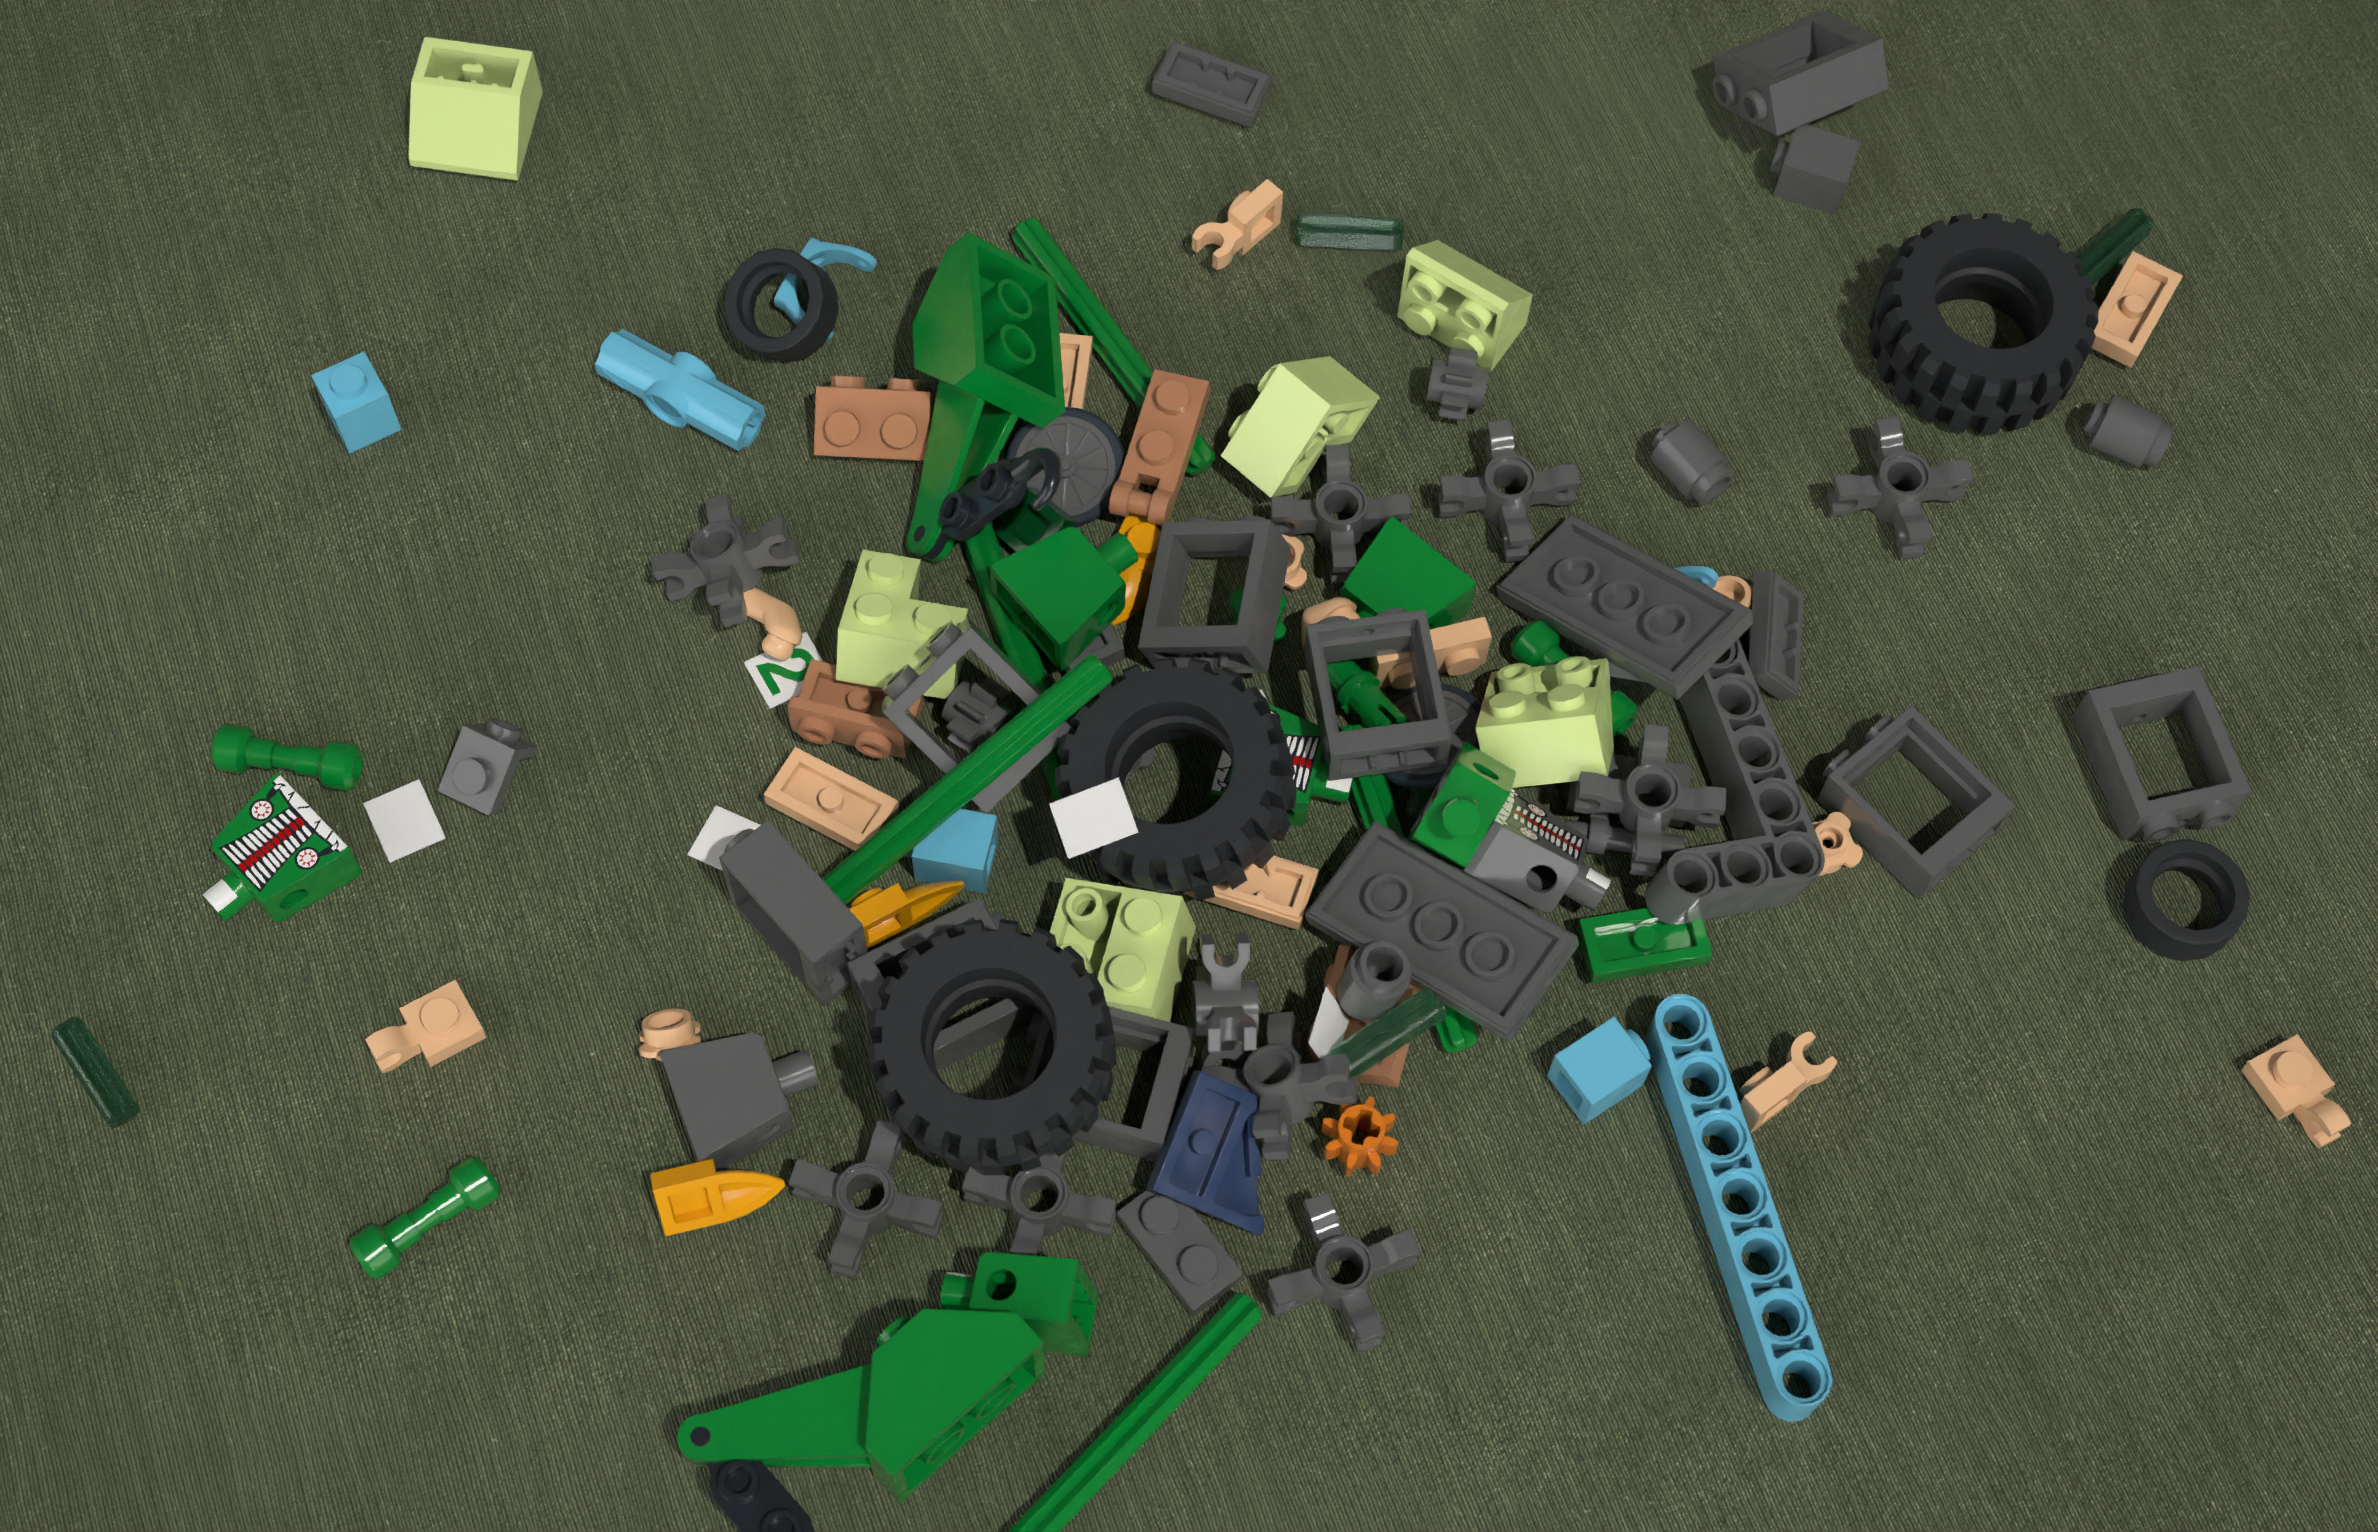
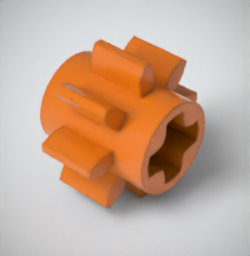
M1371 1096L1365 1101V1104L1353 1106L1351 1104L1339 1105V1121L1333 1118H1324L1321 1132L1326 1136L1335 1138V1140L1326 1145L1323 1156L1325 1160L1338 1157L1346 1165L1345 1176L1350 1177L1355 1169L1366 1167L1374 1175L1379 1174L1381 1168L1379 1154L1395 1155L1399 1142L1393 1137L1384 1135L1394 1127L1396 1116L1394 1113L1382 1116L1374 1108V1097ZM1356 1129H1363L1368 1132L1363 1145L1355 1144L1351 1141Z

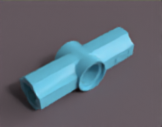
M624 329L616 333L612 331L601 345L599 356L595 362L597 374L642 398L650 411L665 423L678 428L685 427L688 423L737 451L744 447L749 448L758 436L761 424L766 416L764 405L718 381L713 371L694 355L679 351L672 356Z

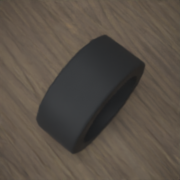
M780 248L757 252L741 263L728 282L724 299L726 321L736 339L768 359L784 362L806 358L822 347L835 328L839 309L836 287L825 270L793 250ZM786 273L795 274L803 279L808 287L809 303L807 312L800 324L787 335L781 337L767 336L758 329L755 323L754 309L757 297L765 284L776 276Z
M2184 839L2167 841L2146 855L2126 883L2123 908L2128 926L2142 944L2160 956L2180 961L2205 959L2227 944L2247 917L2250 894L2244 874L2230 856L2211 844ZM2177 870L2192 874L2205 882L2215 894L2220 908V915L2214 925L2203 930H2193L2180 927L2166 918L2155 904L2152 895V884L2156 878L2166 871Z

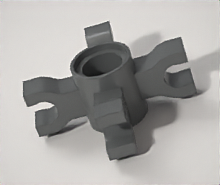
M1899 417L1876 419L1874 427L1877 435L1869 436L1867 443L1871 456L1876 462L1878 473L1868 476L1855 474L1834 476L1832 482L1835 491L1828 492L1826 496L1831 517L1848 515L1870 508L1871 512L1878 519L1894 525L1900 560L1923 557L1925 549L1922 542L1930 541L1933 535L1929 522L1922 511L1921 502L1929 500H1963L1966 495L1963 485L1971 484L1974 479L1968 459L1953 460L1936 467H1929L1922 457L1905 451ZM1891 484L1900 485L1908 492L1899 491Z
M1511 420L1488 421L1487 432L1489 437H1485L1483 442L1488 462L1485 476H1440L1441 492H1437L1436 496L1439 517L1458 516L1469 511L1480 510L1486 520L1501 528L1505 562L1523 561L1529 555L1527 545H1532L1533 541L1530 523L1527 518L1530 506L1536 504H1550L1554 506L1575 505L1574 489H1579L1580 486L1577 464L1558 465L1547 470L1536 471L1526 458L1515 454ZM1509 487L1516 490L1518 493L1505 494L1499 491L1497 488Z
M1326 445V461L1323 464L1324 485L1319 489L1316 500H1300L1287 496L1271 497L1269 519H1271L1281 534L1289 537L1302 533H1313L1316 542L1329 551L1331 588L1343 587L1345 581L1357 565L1355 547L1360 543L1363 532H1380L1392 516L1408 528V519L1411 518L1410 494H1392L1381 498L1367 499L1364 490L1355 482L1350 481L1349 445ZM1333 512H1342L1349 515L1351 518L1346 520H1337L1332 518L1328 514Z
M728 493L706 499V512L709 524L701 528L694 535L690 543V552H666L653 556L652 574L657 581L666 578V595L671 602L687 597L697 587L707 585V600L711 606L720 605V620L724 627L747 621V609L743 593L752 590L758 584L762 576V567H785L799 563L800 545L796 538L787 541V523L783 517L769 520L757 531L745 534V520L741 514L733 516L732 499Z
M1645 724L1643 738H1640L1638 743V767L1631 772L1628 780L1613 779L1599 773L1581 771L1579 785H1576L1573 812L1592 814L1602 812L1618 813L1622 825L1633 833L1630 874L1654 877L1656 863L1659 864L1661 860V833L1669 826L1671 820L1686 821L1697 826L1717 829L1720 815H1723L1725 812L1726 788L1712 786L1697 788L1681 787L1678 776L1666 766L1669 726ZM1641 793L1652 794L1661 801L1662 806H1647L1636 795Z
M1235 933L1236 949L1231 955L1226 957H1220L1214 953L1215 944L1212 934L1200 935V951L1205 966L1195 967V981H1192L1191 990L1193 1028H1195V1037L1207 1036V1045L1200 1056V1071H1202V1067L1215 1066L1223 1058L1233 1059L1236 1070L1244 1069L1245 1062L1248 1059L1246 1051L1256 1050V1034H1258L1259 1029L1257 983L1255 978L1242 979V972L1250 959L1248 933Z
M1293 1011L1269 1014L1267 1023L1268 1045L1254 1051L1246 1060L1244 1069L1236 1070L1224 1066L1202 1067V1072L1257 1096V1107L1259 1110L1254 1118L1253 1133L1256 1139L1264 1138L1262 1154L1265 1161L1290 1159L1292 1144L1291 1126L1301 1122L1310 1114L1314 1102L1324 1101L1336 1105L1357 1104L1359 1083L1356 1076L1348 1077L1350 1060L1347 1054L1327 1056L1316 1063H1300L1305 1041L1302 1034H1294L1296 1018Z
M878 1119L865 1162L850 1166L842 1174L829 1171L821 1166L797 1159L789 1180V1185L794 1187L792 1195L807 1201L825 1203L840 1208L843 1223L828 1258V1263L832 1264L831 1273L856 1280L869 1237L884 1232L892 1224L904 1227L922 1236L937 1239L944 1219V1213L941 1212L942 1202L894 1190L891 1175L905 1142V1137L901 1136L902 1132L895 1123ZM863 1189H876L884 1195L881 1203L870 1210H859L850 1204L853 1196Z
M1070 1149L1060 1157L1055 1154L1054 1150L1039 1157L1040 1167L1025 1172L1022 1169L1015 1178L1006 1175H985L982 1167L970 1166L962 1186V1190L965 1192L964 1202L1010 1210L1013 1213V1218L1018 1228L1009 1254L1040 1256L1044 1237L1057 1233L1065 1224L1111 1238L1117 1211L1115 1209L1117 1200L1068 1191V1186L1062 1173ZM1037 1190L1048 1191L1057 1198L1055 1205L1044 1212L1029 1210L1025 1207L1023 1201L1028 1194Z
M1328 1192L1304 1200L1306 1210H1303L1301 1215L1318 1250L1315 1266L1302 1271L1288 1273L1268 1280L1269 1289L1266 1290V1296L1274 1316L1282 1315L1308 1302L1320 1299L1325 1305L1342 1310L1358 1354L1381 1346V1337L1385 1335V1331L1367 1291L1371 1279L1402 1271L1417 1264L1416 1256L1420 1255V1249L1412 1230L1408 1229L1367 1247L1362 1241L1354 1237L1344 1236ZM1337 1261L1348 1262L1357 1269L1360 1278L1351 1284H1339L1328 1276L1326 1267Z

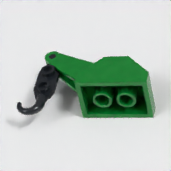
M967 232L945 251L912 323L914 368L939 380L916 507L907 536V548L910 552L935 563L941 562L948 556L956 539L963 541L971 536L978 535L987 524L1003 512L1015 508L1025 495L1027 482L1044 470L1045 479L1043 487L1031 504L1033 510L1040 511L1051 501L1057 492L1062 476L1060 457L1049 448L1038 447L1026 452L1021 457L1001 459L995 463L1018 418L1043 429L1065 412L1055 277L970 232Z
M922 1309L911 1320L906 1316L899 1317L880 1334L876 1341L879 1348L872 1354V1363L731 1406L692 1415L679 1427L677 1443L684 1458L690 1464L697 1467H708L711 1470V1495L717 1506L740 1532H815L808 1514L768 1468H872L874 1477L900 1505L1046 1374L1044 1343L1042 1339L1018 1313Z

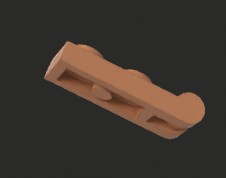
M1154 369L1119 480L1114 484L1109 503L1110 514L1128 518L1130 513L1147 516L1149 523L1160 526L1164 522L1170 521L1211 393L1209 381ZM1140 483L1157 487L1153 494L1138 491Z

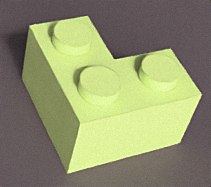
M1331 356L1276 364L1260 380L1257 388L1260 395L1251 409L1243 412L1232 424L1228 432L1231 440L1221 454V457L1270 498L1296 493L1321 456L1326 445H1339L1351 442L1380 396Z
M862 550L838 627L836 680L883 688L889 679L906 664L915 669L931 653L926 648V645L932 637L949 622L958 627L967 618L968 609L918 600L921 559ZM964 655L923 695L948 700L951 693L957 687Z

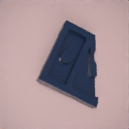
M1194 1070L1146 1188L1252 1234L1261 1236L1264 1229V1215L1259 1214L1257 1177L1261 1176L1260 1150L1256 1146L1253 1133L1254 1118L1258 1112L1257 1096L1202 1071Z

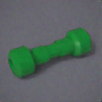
M1543 620L1528 623L1511 643V655L1519 663L1528 664L1531 667L1554 665L1566 658H1570L1559 647V635ZM1621 690L1611 691L1613 740L1619 738L1633 724L1638 715L1637 705Z
M228 723L221 726L215 732L211 743V761L219 771L243 774L251 767L275 770L276 768L294 770L295 774L318 777L325 788L350 791L359 783L363 770V753L357 744L333 740L324 748L302 744L298 747L280 744L277 740L256 737L250 727Z
M469 1156L450 1169L448 1178L450 1182L429 1195V1200L410 1213L404 1212L384 1227L370 1224L350 1237L349 1248L370 1278L380 1280L399 1267L402 1259L401 1253L423 1239L422 1235L440 1222L444 1221L446 1223L466 1208L480 1211L499 1198L501 1187L480 1157Z

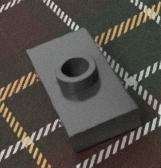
M1173 41L1152 81V93L1252 128L1272 88L1273 76Z
M1770 569L1754 574L1752 599L1754 623L1747 633L1750 645L1748 664L1756 684L1782 701L1798 697L1804 594Z

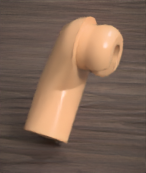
M756 587L744 592L747 616L764 624L765 629L768 631L767 636L762 641L763 651L783 661L789 659L793 654L794 646H799L803 637L794 609L785 602Z

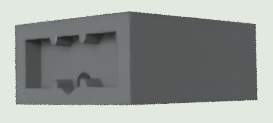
M1825 11L1818 12L1713 56L1716 77L1713 79L1712 87L1720 106L1776 136L1889 89L1883 39Z
M1243 516L1239 520L1212 521L1207 518L1192 517L1185 522H1164L1162 524L1138 649L1155 669L1156 659L1174 657L1178 667L1186 668L1191 658L1209 661L1213 673H1219L1223 668H1228L1235 673H1268L1291 549L1271 519L1267 520L1259 516ZM1250 556L1237 625L1177 626L1191 558Z
M1393 608L1382 611L1374 617L1350 620L1344 616H1333L1325 618L1317 624L1307 625L1304 654L1328 781L1447 765L1452 737L1426 610L1409 612L1406 609ZM1409 652L1423 721L1339 732L1326 663Z
M968 617L958 627L949 622L941 628L926 645V648L931 653L915 669L911 668L908 664L903 666L889 679L882 689L887 694L882 700L883 713L945 774L949 773L961 761L908 709L969 649L974 651L1027 705H1030L1043 694ZM1069 718L971 800L987 814L1060 743L1062 735L1069 734L1073 730Z
M2199 666L2089 690L2073 714L2074 721L2122 841L2144 836L2146 841L2154 842L2176 834L2182 827L2200 823L2203 829L2224 825L2236 817V811L2252 792ZM2182 714L2211 787L2148 801L2119 728Z
M1911 706L1896 720L1890 715H1886L1879 720L1865 735L1863 740L1867 744L1854 755L1846 749L1828 764L1822 772V775L1827 780L1817 801L1829 813L1840 812L1846 815L1851 821L1849 832L1900 883L1920 900L1998 833L2016 805L1927 719ZM1898 750L1909 758L1967 815L1922 855L1853 789Z
M769 820L755 830L746 829L737 834L727 844L724 854L719 857L732 905L824 1007L852 985L847 963L868 953L862 923Z
M978 898L848 962L851 984L869 1018L871 1010L880 1009L882 1001L878 991L884 982V978L901 970L899 960L911 948H914L922 955L931 948L928 936L944 928L949 939L965 934L963 922L982 919L985 930H999V922L1003 919L1001 914L997 912L990 916L981 898ZM1008 997L940 1031L934 1045V1061L937 1071L1029 1026L1034 1010L1037 1008L1025 1001Z
M1108 1006L1110 1008L1116 1045L1162 1056L1141 1129L1098 1118L1088 1133L1080 1129L1072 1137V1140L1157 1162L1175 1118L1194 1051L1195 1028ZM1034 1010L1028 1028L1026 1045L1034 1047L1028 1068L1017 1067L1009 1096L1031 1085L1042 1074L1051 1060L1053 1053L1052 1030L1040 1010Z

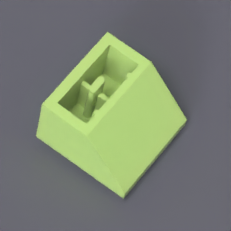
M424 37L411 81L410 165L518 180L543 93L533 51Z
M1436 240L1413 247L1407 254L1397 317L1405 321L1407 326L1420 335H1429L1450 348L1477 351L1476 363L1482 367L1490 368L1489 371H1492L1526 326L1533 294L1441 241Z
M1576 656L1566 658L1554 665L1537 667L1516 663L1505 666L1499 671L1491 672L1475 729L1480 750L1516 771L1512 788L1579 781L1581 771L1599 773L1608 777L1614 744L1610 672L1607 658L1589 660L1586 657Z
M1066 878L1050 933L1055 935L1057 946L1061 949L1071 946L1084 958L1086 970L1089 974L1095 973L1104 990L1107 1006L1170 1022L1196 925L1183 897Z

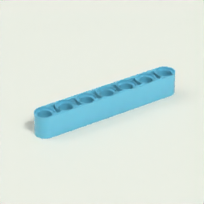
M1674 994L1665 998L1658 1005L1646 1033V1046L1762 1398L1769 1411L1777 1418L1788 1422L1801 1421L1809 1417L1829 1394L1832 1385L1831 1370L1709 1012L1705 1005L1697 998L1687 994ZM1667 1022L1683 1024L1691 1033V1038L1677 1039L1667 1033L1664 1024ZM1687 1078L1701 1080L1708 1086L1711 1095L1707 1097L1692 1095L1686 1090L1683 1080ZM1708 1135L1720 1137L1730 1148V1154L1716 1155L1711 1153L1703 1144L1702 1137ZM1733 1193L1741 1196L1746 1200L1750 1213L1746 1215L1732 1213L1725 1207L1722 1195ZM1753 1252L1761 1255L1767 1261L1770 1273L1767 1275H1757L1749 1271L1742 1261V1254ZM1774 1312L1781 1315L1790 1326V1335L1777 1336L1772 1334L1763 1324L1762 1314ZM1795 1373L1802 1376L1810 1386L1811 1397L1798 1398L1791 1395L1783 1384V1374Z

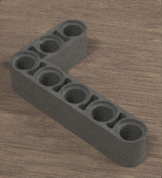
M1737 639L1679 698L1713 786L1726 788L1724 815L1734 841L1688 848L1675 852L1649 882L1644 894L1646 905L1657 919L1667 924H1685L1701 918L1707 920L1785 906L1792 903L1822 872L1825 864L1823 849L1740 641ZM1678 884H1680L1683 888H1685L1686 891H1684L1682 888H1680V887L1678 886Z

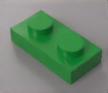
M1642 908L1579 919L1576 928L1590 984L1709 964L1712 957L1703 918L1685 924H1667L1657 919L1650 912L1649 908Z

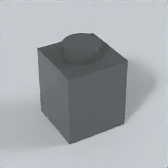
M1807 124L1796 128L1791 143L1780 140L1770 172L1780 174L1773 196L1836 215L1861 141Z

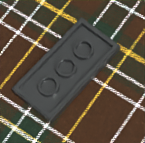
M1572 514L1496 587L1501 602L1535 621L1543 620L1560 635L1603 659L1607 658L1612 664L1677 700L1754 623L1750 608Z
M1377 821L1372 823L1305 913L1308 924L1344 945L1354 946L1356 950L1362 945L1373 941H1389L1398 945L1407 955L1411 966V985L1509 1043L1579 946L1578 937Z

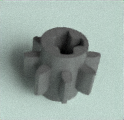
M1451 347L1449 361L1434 358L1426 400L1441 403L1439 417L1465 421L1467 408L1482 410L1490 368L1475 365L1477 351Z
M988 677L985 678L982 684L975 682L972 685L967 681L959 684L949 696L942 711V718L949 722L946 729L951 731L948 740L969 754L974 752L977 746L980 747L1016 716V713L1009 709L1011 702L1007 698L1010 691Z

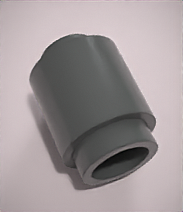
M2113 394L2107 404L2099 400L2096 401L2083 431L2092 435L2088 446L2136 467H2140L2144 463L2155 468L2171 440L2175 426L2163 422L2164 415Z
M1676 421L1671 422L1660 430L1652 440L1651 445L1654 451L1651 454L1650 461L1687 500L1695 499L1701 506L1706 505L1722 494L1734 479L1735 474L1728 467L1729 459L1692 421L1684 422L1681 425Z
M1373 941L1359 947L1337 981L1336 995L1343 1010L1351 1017L1365 1022L1378 1021L1390 1014L1411 981V966L1407 955L1398 945L1389 941Z

